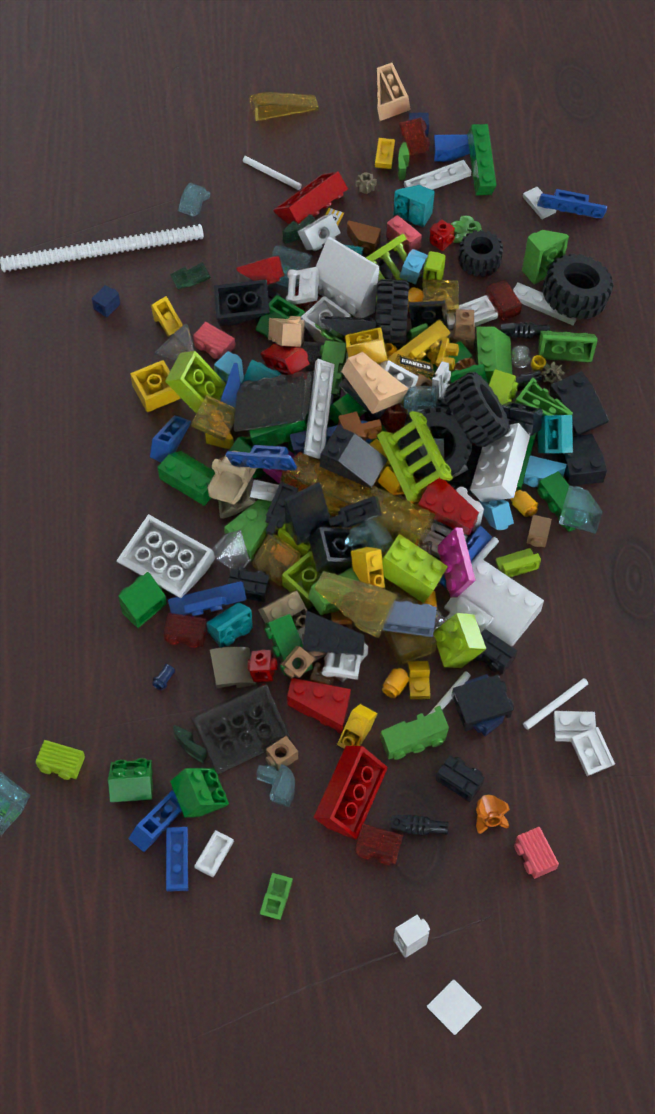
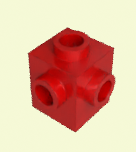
M441 219L430 228L429 243L443 251L454 241L455 228L450 223Z
M271 650L252 651L251 659H248V670L253 682L273 681L274 670H277V659L273 657Z

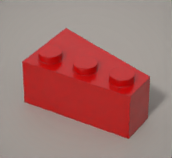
M275 343L260 353L266 367L280 372L283 375V380L309 365L307 352L303 348L295 346H281Z
M440 477L427 486L418 503V512L453 529L462 528L463 533L468 536L478 520L479 512Z
M291 678L287 695L288 706L308 717L315 718L321 724L327 725L337 730V733L342 734L350 703L351 689Z

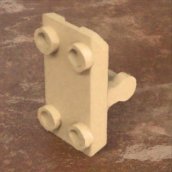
M226 455L222 462L219 459H214L212 469L215 471V475L207 487L209 497L235 504L240 500L257 468L233 466Z

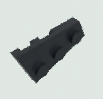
M306 610L303 649L305 651L363 656L365 635Z

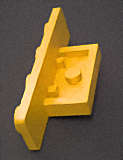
M438 320L390 356L387 361L389 360L405 369L408 365L400 363V356L420 361L427 355V351L436 349L440 345L439 342L443 340V337L449 336L450 331L441 320Z

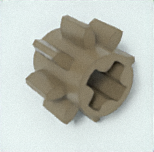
M364 172L358 175L356 187H359V192L368 194L375 190L377 179H373V174Z
M555 361L552 362L551 366L546 364L544 366L546 371L541 373V375L545 376L544 382L549 381L553 384L555 380L557 382L562 380L560 376L565 374L561 370L562 365H555Z

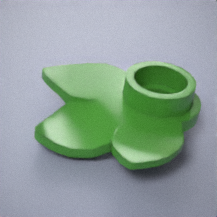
M461 216L460 221L451 223L455 228L454 233H456L454 243H461L462 238L467 233H473L475 230L479 232L482 229L481 224L474 221L471 216Z
M315 324V327L321 330L320 335L335 342L346 343L343 340L344 335L333 329L329 331Z

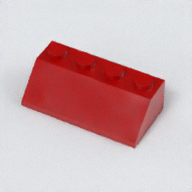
M339 171L321 174L273 209V211L290 226L298 225L300 227L307 223L308 218L318 215L320 209L329 207L332 204L331 201L341 198L344 195L343 192L348 188Z
M345 746L313 818L330 830L352 839H357L388 767L363 746Z

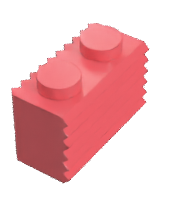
M396 215L387 222L386 238L392 241L399 235L404 234L407 239L402 242V247L406 253L409 254L412 249L418 250L421 247L422 234L400 216Z
M205 322L193 335L195 347L201 351H206L214 359L218 358L219 360L227 351L231 352L235 348V338L208 322Z
M540 827L517 836L516 844H514L515 850L519 856H523L525 870L528 874H532L534 879L557 869L559 863Z

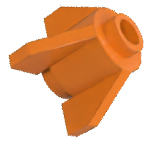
M493 795L482 796L478 800L476 808L478 814L476 828L478 833L482 834L488 829V826L500 825L507 829L509 824L504 814L510 810L508 803Z

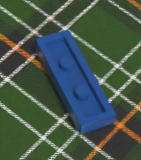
M188 827L166 828L167 892L188 891Z

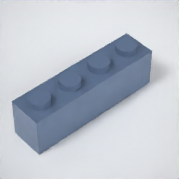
M358 596L354 626L433 637L437 607H433L430 604H413L409 601L397 602L388 598L375 599L371 596Z

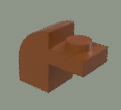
M357 412L339 416L338 426L357 434L365 442L366 439L377 438V435L381 432L382 425L380 419L361 424Z

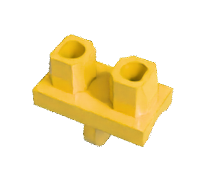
M443 337L441 346L433 351L429 350L427 356L431 359L432 364L436 363L439 367L442 361L449 363V370H453L455 359L448 358V356H458L459 347L458 344L449 343V338Z

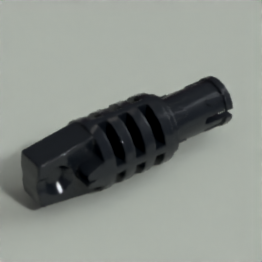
M514 322L501 324L500 331L513 338H522V336L524 338H527V336L532 338L540 335L541 331H550V324L534 325L532 322H529V324L527 322H524V324L522 322H519V324Z
M409 814L391 816L390 829L419 835H429V833L448 834V821L430 820L427 816Z

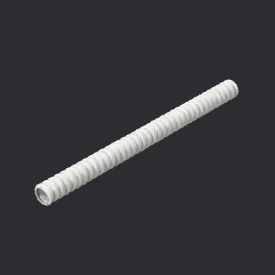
M198 224V226L193 225V227L187 226V228L182 227V229L178 227L177 230L172 228L171 231L166 229L165 232L161 230V232H150V234L145 233V235L140 234V236L136 234L134 235L135 237L130 235L128 238L124 236L122 239L119 237V239L113 238V240L97 241V243L92 242V244L87 242L86 245L81 243L80 246L76 244L74 247L71 245V247L65 246V248H54V250L49 249V251L45 249L44 252L39 250L38 253L33 251L32 254L28 252L26 255L22 253V255L17 254V256L0 257V264L3 272H6V270L10 272L11 269L16 271L17 268L22 270L23 267L27 269L29 266L33 268V266H44V264L60 263V261L64 263L65 260L70 262L71 259L75 261L77 258L81 260L83 257L86 259V257L92 258V256L108 255V253L112 255L113 252L118 254L119 251L123 253L125 250L129 252L131 249L134 251V249L140 250V248L145 249V247L150 248V246L154 248L156 247L155 245L160 247L161 244L166 246L167 243L171 245L173 242L177 244V242L182 243V241L187 242V240L192 241V239L198 240V238L202 240L204 237L202 225Z

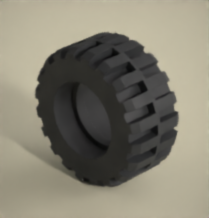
M569 254L568 256L563 255L551 263L542 286V292L546 302L550 303V307L553 310L556 309L559 314L567 315L568 318L574 317L581 320L582 318L590 319L603 312L614 285L611 274L608 273L609 271L605 266H602L601 262L593 260L592 257H585L582 254Z
M381 279L378 281L376 328L381 327L385 344L391 343L397 349H401L405 346L409 283L405 280Z
M469 372L447 386L445 396L447 397L446 400L461 429L464 430L467 437L473 443L480 447H486L508 433L510 425L506 412L498 397L487 382L483 380L482 376L476 372Z
M435 407L419 411L418 413H422L426 417L428 427L442 426L451 433L454 447L451 454L444 461L449 465L451 475L453 476L468 461L472 450L471 439L461 429L451 410ZM410 418L409 421L406 423V425L409 424L410 422H412V419H411V418ZM416 428L400 438V450L419 439L420 435ZM418 448L407 455L405 461L408 466H411L424 456ZM431 461L417 470L415 474L427 477L435 472L436 468Z

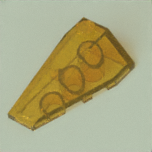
M261 92L248 95L255 121L319 109L315 95Z
M323 571L315 586V590L331 604L338 607L345 617L348 616L360 630L379 638L392 613L397 599L396 594L381 587Z

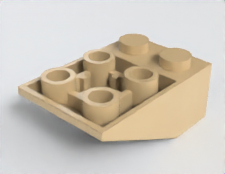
M293 591L259 609V612L265 623L285 614H290L296 629L299 630L305 626L307 609L299 593Z

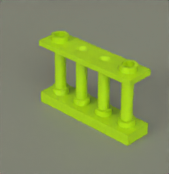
M404 234L399 235L366 257V259L377 264L375 260L378 258L384 260L395 279L404 280L399 278L401 273L390 258L389 251L392 249L397 251L403 262H405L408 255L402 247V242L407 238ZM380 270L378 275V281L381 279H385Z
M411 411L409 415L412 422L394 434L382 431L377 437L407 500L418 502L422 498L421 489L439 477L449 481L453 478L451 469L445 463L426 424V417L422 413ZM416 428L420 438L400 450L397 444L398 440ZM424 444L428 454L411 466H408L405 457ZM432 461L436 471L416 483L413 473Z

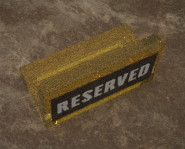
M400 354L397 355L394 364L413 374H421L428 379L433 377L432 363Z

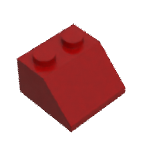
M279 256L236 268L239 273L253 281L267 279V285L279 282L280 277L285 276Z

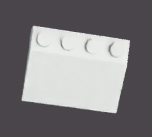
M328 237L316 265L319 270L318 293L323 297H327L355 317L364 318L375 313L379 266L335 239Z
M148 514L117 559V562L139 575L149 572L160 587L182 598L207 572L215 560L212 549Z
M479 558L472 567L476 581L457 598H450L444 609L450 612L460 596L465 597L494 618L486 630L510 646H513L541 612L544 600Z

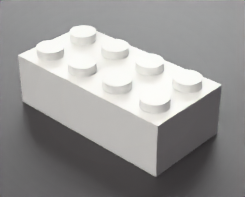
M519 423L511 424L506 435L490 445L482 447L470 489L481 502L514 498L530 435Z

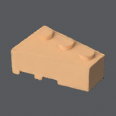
M393 63L378 67L377 108L379 119L382 121L409 111L410 104L408 95Z
M290 316L289 319L269 318L268 340H272L281 346L300 347L304 342L305 320H301L300 316Z
M363 352L349 357L341 371L372 414L402 402L408 391L406 386Z

